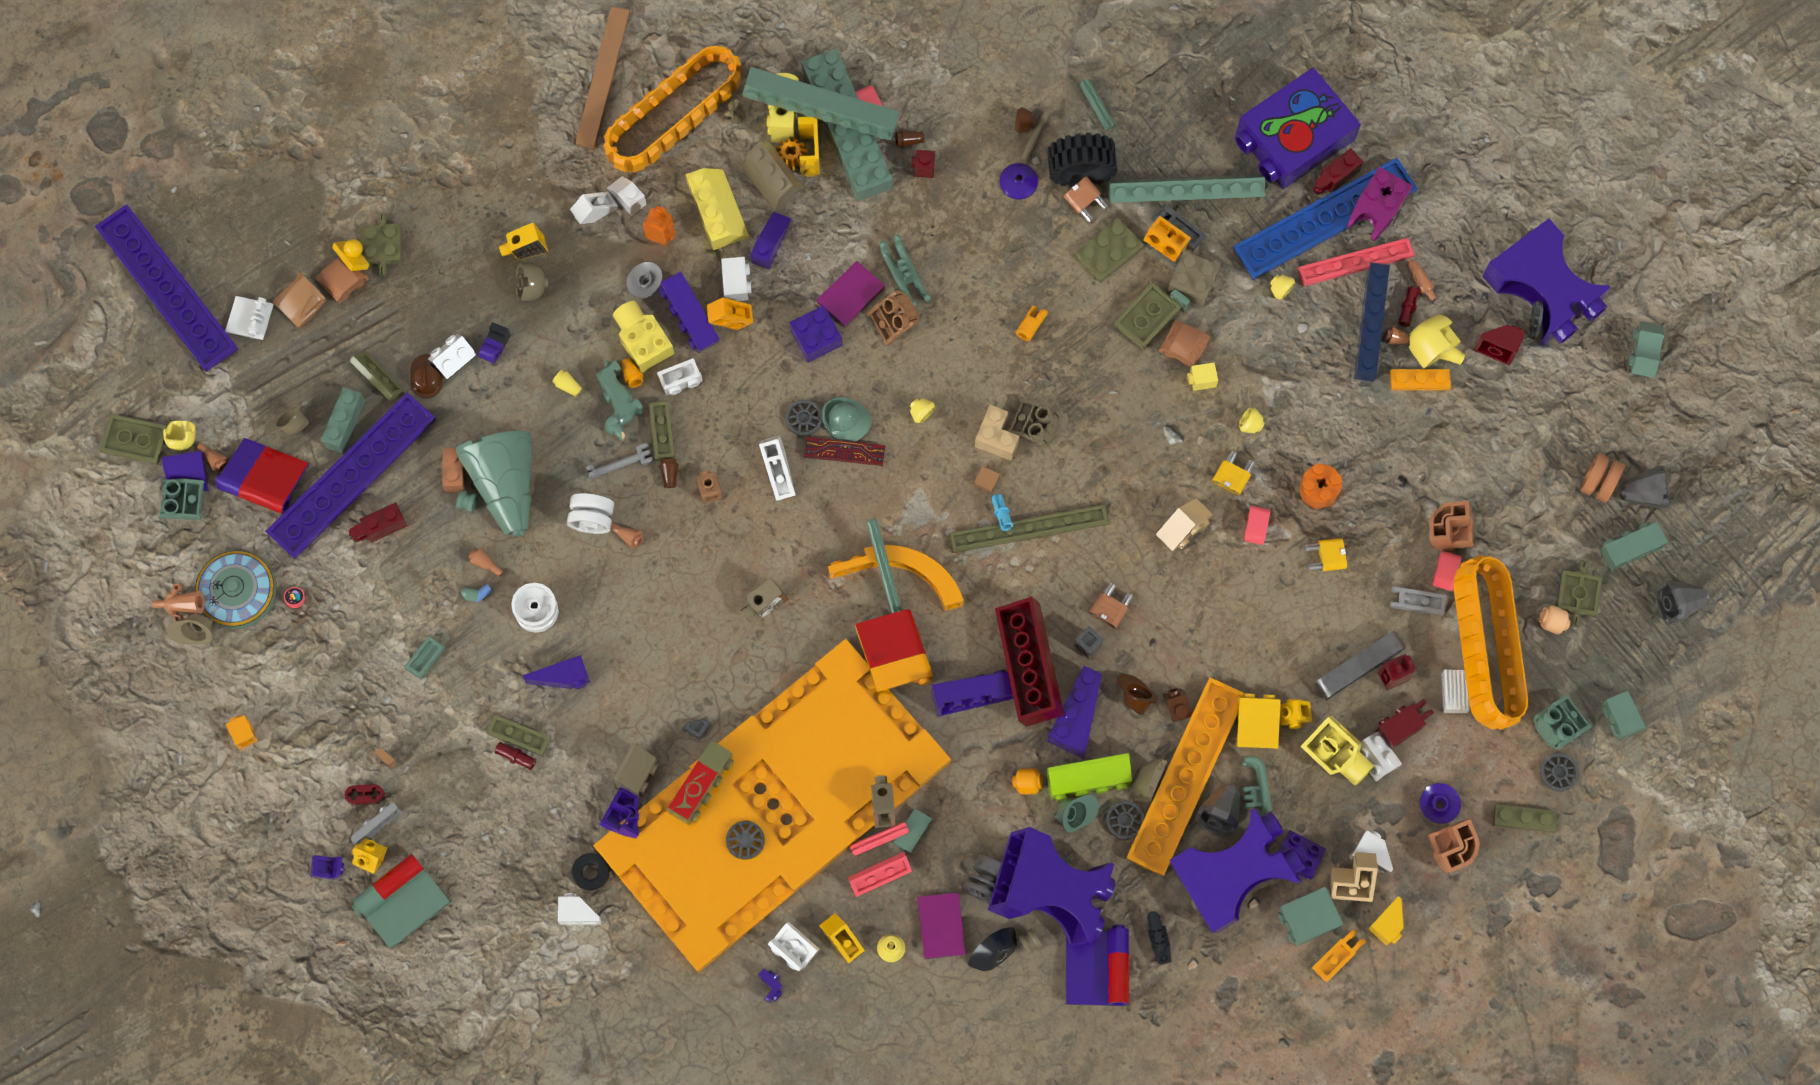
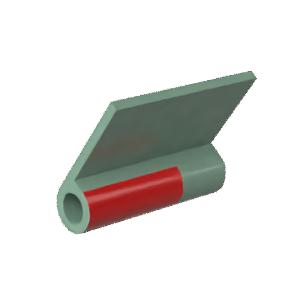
M411 853L352 900L354 904L351 907L358 916L363 914L387 946L392 949L447 906L450 901Z

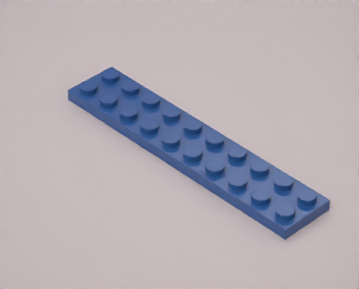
M1398 158L1380 166L1411 184L1413 187L1409 195L1417 191V186ZM1377 169L1234 245V252L1252 280L1350 228L1347 224L1358 199Z

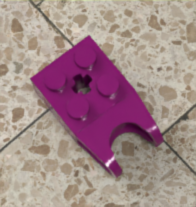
M1379 167L1359 197L1347 226L1351 228L1360 220L1369 221L1374 228L1370 239L1375 241L1391 224L1409 196L1413 186Z

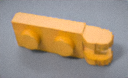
M1354 929L1346 937L1341 938L1312 967L1325 983L1366 942L1362 938L1352 949L1346 944L1348 940L1355 936L1356 931Z

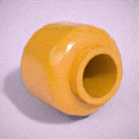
M1021 768L1017 771L1016 776L1012 778L1013 788H1017L1018 793L1021 795L1037 794L1043 788V775L1036 768Z

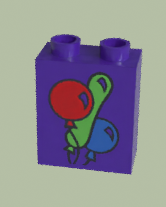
M1313 67L1240 116L1237 134L1234 138L1243 153L1249 154L1252 152L1261 162L1258 164V168L1265 177V180L1269 183L1276 181L1284 190L1354 142L1361 124Z

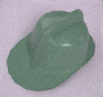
M1090 794L1082 795L1076 799L1065 800L1059 805L1054 818L1063 825L1066 832H1075L1087 826L1095 819L1098 813V801Z

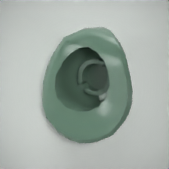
M834 397L824 404L822 410V422L825 429L830 435L840 441H858L869 431L872 423L869 411L862 404L850 398Z

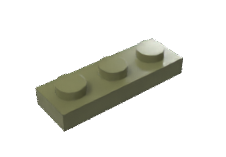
M366 351L352 356L350 362L389 401L403 395L405 390Z
M669 401L649 403L655 461L675 459Z
M494 715L486 732L487 735L542 757L551 741L550 736L498 715Z
M1498 804L1494 806L1493 826L1550 833L1556 832L1557 811Z

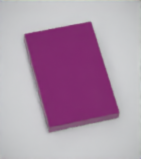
M856 261L816 301L820 306L824 305L828 313L845 328L885 289V285Z
M959 892L918 897L924 959L966 955Z

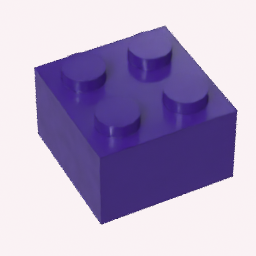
M824 305L789 322L790 331L808 363L842 346V337Z

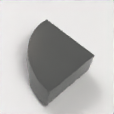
M705 719L690 721L683 727V730L700 740L711 725V722Z

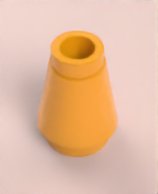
M631 358L623 359L621 367L625 384L630 388L640 386L643 383V374Z

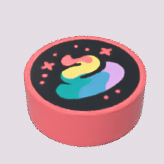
M292 587L285 592L284 600L287 606L298 608L304 604L305 595L300 588Z

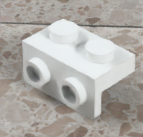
M458 334L447 338L446 344L441 348L434 349L428 358L445 379H448L476 355L463 336Z
M694 358L657 372L666 395H676L682 389L687 387L694 388L702 382V375L697 368Z
M1379 731L1361 741L1360 752L1374 765V768L1369 773L1376 782L1402 765Z
M787 922L776 937L768 943L774 954L783 957L787 961V965L797 971L805 968L819 951V948L790 922Z

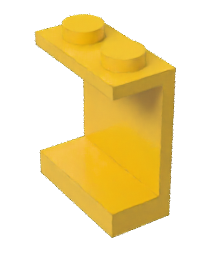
M798 117L799 140H814L815 156H799L801 175L806 177H814L820 175L817 118Z
M1243 693V697H1238V735L1235 746L1278 749L1281 700L1275 699L1276 695L1263 694V698H1255V694Z

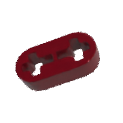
M376 784L353 785L346 789L344 796L351 805H375L384 800L385 792ZM375 789L380 793V795L376 796V799H373L372 796H367V794H372ZM355 790L358 794H363V796H357L356 800L349 797Z

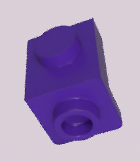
M312 856L310 877L335 880L343 874L344 863L342 862V857Z
M763 969L758 976L772 989L765 1000L768 1003L772 1000L775 1002L783 994L781 991L783 986L777 981L779 977L772 970L767 972Z

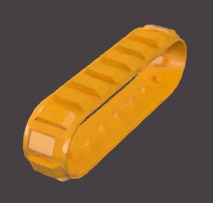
M709 46L692 55L683 66H679L672 72L669 78L661 81L656 89L648 92L643 97V100L635 103L626 114H622L615 120L612 127L608 128L604 135L605 144L603 145L608 161L613 162L614 167L618 170L635 173L644 170L649 164H653L658 160L664 151L667 152L671 149L678 139L684 138L691 128L698 126L704 117L711 115L717 110V106L721 103L724 104L731 98L732 93L738 90L742 82V66L738 56H734L732 50L723 46ZM721 62L728 65L729 71H734L732 75H729L725 83L643 152L631 157L617 154V147H613L615 142L617 143L619 137L702 67L709 63Z
M1479 555L1461 563V567L1456 570L1453 588L1471 712L1475 719L1483 726L1492 730L1496 728L1502 730L1519 723L1521 717L1525 715L1528 708L1527 686L1510 573L1506 566L1498 559L1489 555L1485 557ZM1476 571L1483 576L1489 590L1505 706L1504 714L1495 705L1492 695Z

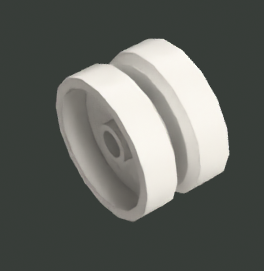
M587 493L571 496L570 509L573 511L568 513L567 526L577 531L593 534H604L610 531L612 520L608 516H611L614 511V502L612 500Z
M539 583L525 584L513 596L511 603L513 614L519 625L525 630L534 633L543 632L551 628L556 622L559 614L558 603L552 591L545 585Z

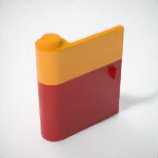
M910 609L855 624L877 692L911 682L920 684V686L931 683V679L934 676Z

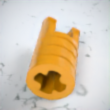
M1032 305L1015 331L1016 335L1022 340L1030 341L1047 316L1048 311L1042 309L1037 314L1038 307Z

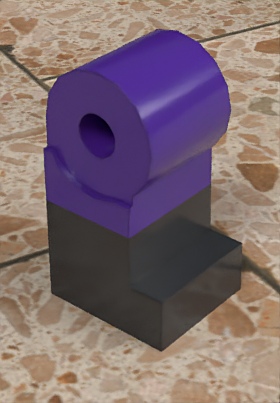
M492 322L488 336L480 349L479 358L494 364L502 354L511 335L508 328Z

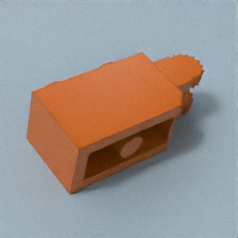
M661 206L651 208L643 223V228L647 239L667 246L669 241H673L676 230L674 229L675 223H673L672 215L667 213L665 208Z

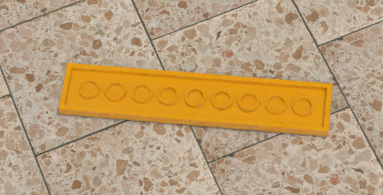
M1209 677L1126 860L1164 877L1170 864L1169 860L1172 859L1237 717L1239 712V701L1237 699L1238 697H1243V692Z

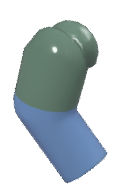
M485 584L479 590L468 586L464 587L461 594L467 601L480 602L493 591L488 584Z

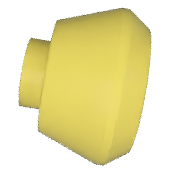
M1283 274L1281 276L1276 275L1270 284L1272 285L1271 291L1275 298L1282 300L1288 295L1295 285L1294 278Z
M917 398L910 405V413L916 423H923L935 410L934 402L925 398L920 400Z
M1256 408L1247 409L1239 422L1240 430L1245 433L1254 434L1260 432L1264 426L1263 416Z
M887 934L879 940L877 952L884 961L896 962L905 953V943L900 936Z

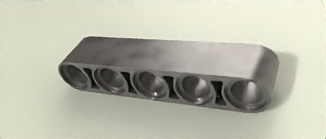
M1392 631L1318 679L1314 684L1325 700H1328L1402 652L1406 646L1397 633Z

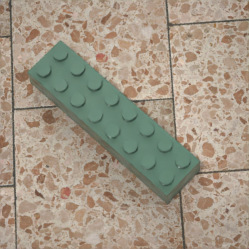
M837 48L801 61L802 72L807 84L858 99ZM824 122L857 202L893 189V179L874 135L844 128L831 122Z

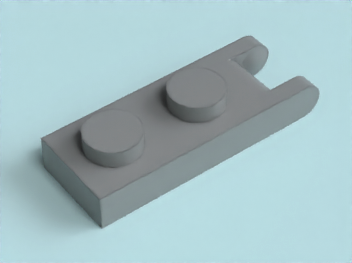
M1392 587L1391 592L1399 593L1398 603L1390 602L1389 607L1433 615H1444L1445 594Z
M394 802L384 805L379 810L380 813L374 818L370 817L363 823L364 826L352 835L351 841L356 845L357 843L360 844L364 838L370 839L399 815L401 811Z

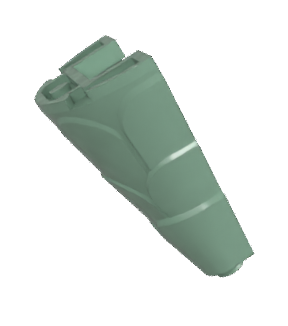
M526 431L496 433L481 437L482 439H478L476 442L471 440L456 447L458 458L487 503L486 507L505 535L513 534V537L524 535L525 531L528 530L531 495H529L532 473L531 433L528 432L527 435Z

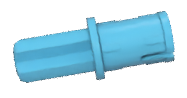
M1001 494L993 495L994 515L999 520L1001 530L1008 531L1011 527L1013 528V523L1009 516L1010 510L1005 506Z

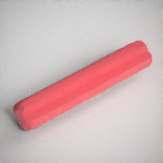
M901 822L850 845L851 851L856 856L905 835L909 832L908 826L905 822Z

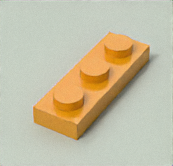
M1391 369L1390 388L1391 390H1450V369Z

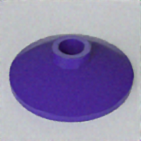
M1011 164L1003 170L1000 176L1002 191L1012 199L1028 198L1036 191L1038 186L1036 172L1026 164ZM1016 177H1022L1023 179L1018 181Z
M1436 783L1423 791L1420 797V808L1423 815L1431 822L1445 824L1453 821L1458 816L1461 809V799L1457 791L1451 786ZM1436 802H1441L1443 807L1437 808Z

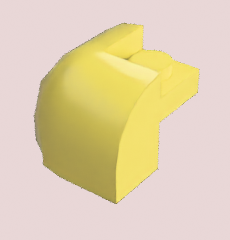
M1435 315L1427 319L1409 334V349L1423 368L1435 363L1444 353L1461 343L1449 327L1453 322L1444 315Z

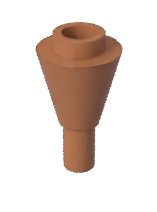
M1393 325L1390 329H1386L1384 334L1386 344L1410 345V336Z
M203 443L198 444L197 449L202 451L215 473L222 472L228 464V457L207 448Z
M611 523L610 530L617 533L632 549L642 544V531Z
M482 547L479 549L474 548L470 553L469 558L471 560L469 563L490 570L498 577L504 572V570L494 564Z

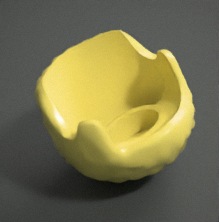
M189 421L170 422L167 429L163 431L164 441L169 448L182 451L190 448L196 438L194 423Z

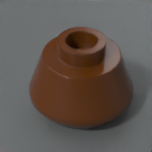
M1023 107L1017 110L1015 131L1019 134L1035 128L1036 116H1032L1033 112Z

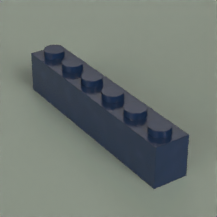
M1370 262L1367 270L1354 379L1373 382L1377 374L1390 265Z

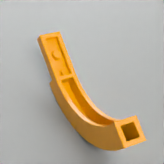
M884 545L889 565L908 570L924 579L937 593L944 611L964 606V599L956 582L939 563L927 555L907 547ZM873 546L864 548L865 556L863 557L856 555L845 562L839 560L831 563V566H828L830 579L868 568L879 567Z

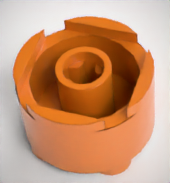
M1317 463L1310 467L1304 473L1299 485L1303 502L1315 509L1331 506L1341 491L1342 477L1333 467L1326 464Z

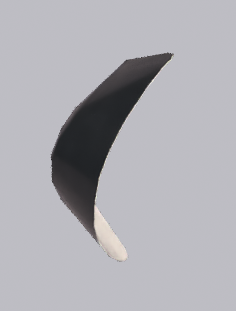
M1008 927L989 935L975 949L968 965L981 971H990L1004 962L1016 949L1015 929ZM1006 953L1002 960L996 962V959L1001 954Z

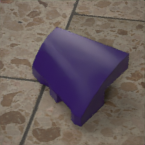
M202 451L161 457L166 479L204 481L203 491H209Z
M620 787L599 825L615 833L637 838L639 835L638 796Z

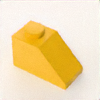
M1398 896L1368 929L1386 946L1390 942L1395 944L1402 937L1400 933L1404 928L1402 899Z
M836 913L819 925L829 941L848 963L865 951L847 924Z

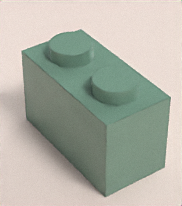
M1628 691L1608 698L1601 704L1603 715L1611 723V732L1615 737L1617 736L1619 741L1635 735L1646 728Z

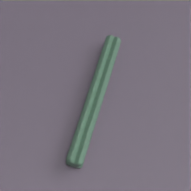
M876 518L867 520V526L891 613L902 611L878 521Z

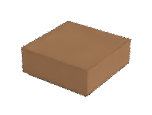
M982 466L974 481V485L992 493L1000 474Z
M380 747L375 751V755L389 768L394 769L398 764Z

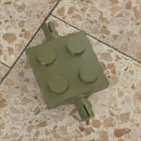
M379 213V224L362 227V255L369 265L379 266V277H386L387 265L402 262V225L400 223L386 224L387 214Z
M1580 560L1579 571L1562 570L1556 606L1572 614L1570 625L1574 627H1579L1580 616L1596 617L1598 614L1603 577L1587 573V560L1585 562Z

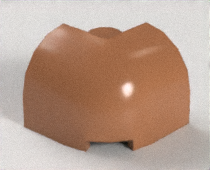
M1469 500L1441 504L1442 506L1430 516L1431 545L1435 549L1446 552H1455V548L1474 547V520Z
M1471 819L1450 824L1440 830L1427 834L1434 851L1433 856L1445 873H1451L1474 862L1478 855L1480 843Z

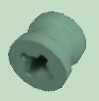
M462 489L457 499L456 508H464L468 512L473 513L478 502V494H470Z

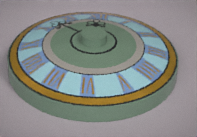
M230 550L214 556L202 567L195 582L194 592L202 591L205 599L202 614L205 617H211L213 624L226 629H242L257 623L269 612L276 597V580L272 570L261 557L244 550Z

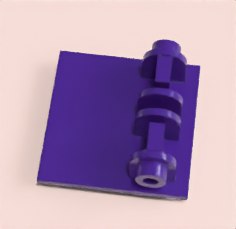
M1289 830L1280 850L1285 852L1294 847L1306 866V869L1298 874L1304 877V879L1308 878L1311 880L1326 848Z

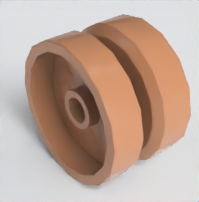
M1599 452L1584 476L1580 491L1591 495L1599 486L1596 492V499L1606 503L1622 475L1625 464L1614 460L1609 468L1606 469L1609 457Z

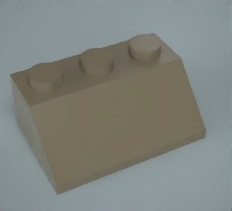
M760 141L747 153L743 170L774 212H777L803 186L771 143Z

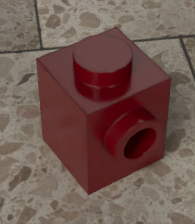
M916 150V157L912 156L911 168H915L914 177L934 178L935 151Z

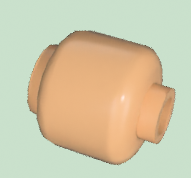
M1550 605L1547 608H1543L1540 612L1538 620L1542 629L1553 634H1560L1569 628L1570 620L1566 610Z

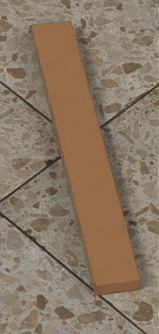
M611 6L576 139L577 146L595 149L630 10Z

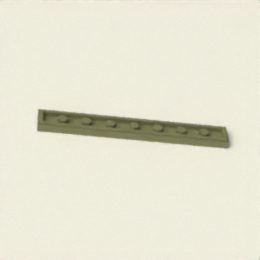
M1103 504L1012 521L1013 528L1011 527L1008 531L1001 530L1000 524L950 532L949 538L952 552L958 553L1109 525L1106 506Z

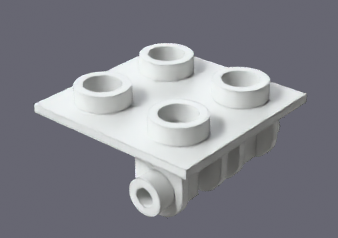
M236 296L225 332L263 340L274 304L266 302V299L259 297L258 300Z

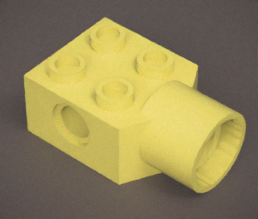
M777 73V75L799 81L798 77L793 74ZM768 105L767 127L768 135H771V142L780 143L782 140L786 143L788 137L793 142L795 140L797 112Z
M629 301L615 310L613 317L621 328L619 333L620 341L641 373L674 355L673 345L653 315H644L636 301Z
M1329 716L1301 746L1330 775L1340 772L1354 786H1357L1374 768V765L1360 752L1362 743L1333 716Z

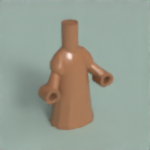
M179 583L173 584L172 591L166 595L164 600H153L152 607L165 608L167 613L173 616L174 621L184 620V618L178 612L203 613L205 599L200 590L177 594L182 591V584Z

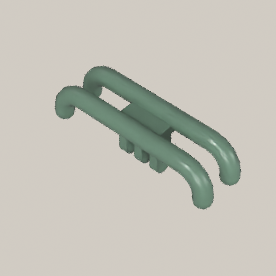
M898 234L894 236V243L901 257L898 261V267L888 250L887 242L881 241V253L900 291L909 296L914 306L917 307V302L913 300L906 286L913 282L922 300L925 303H929L931 295L927 294L903 246L901 236Z
M1248 755L1244 758L1242 764L1244 767L1255 769L1258 786L1241 788L1242 793L1250 792V795L1242 796L1243 801L1251 800V803L1243 805L1244 809L1261 807L1263 816L1272 811L1266 767L1259 757Z

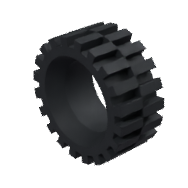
M1078 133L1073 137L1068 135L1065 136V139L1059 138L1057 142H1052L1051 146H1048L1050 179L1055 184L1060 183V186L1065 187L1069 185V187L1073 188L1086 176L1093 184H1102L1104 180H1111V177H1114L1117 173L1115 142H1113L1112 138L1108 139L1106 135L1101 137V134L1097 133L1095 135H1091V133L1080 135Z

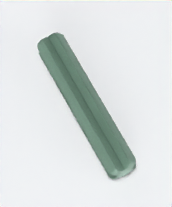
M1089 79L1083 80L1080 83V87L1104 129L1112 128L1114 122Z

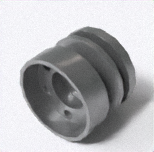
M979 855L973 866V869L979 876L969 874L968 879L971 882L965 881L963 888L979 901L990 904L1001 863L990 857Z

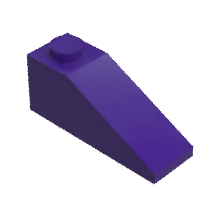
M773 212L751 252V262L753 264L770 270L792 218Z
M581 655L523 675L526 684L581 689L587 686V683H590Z

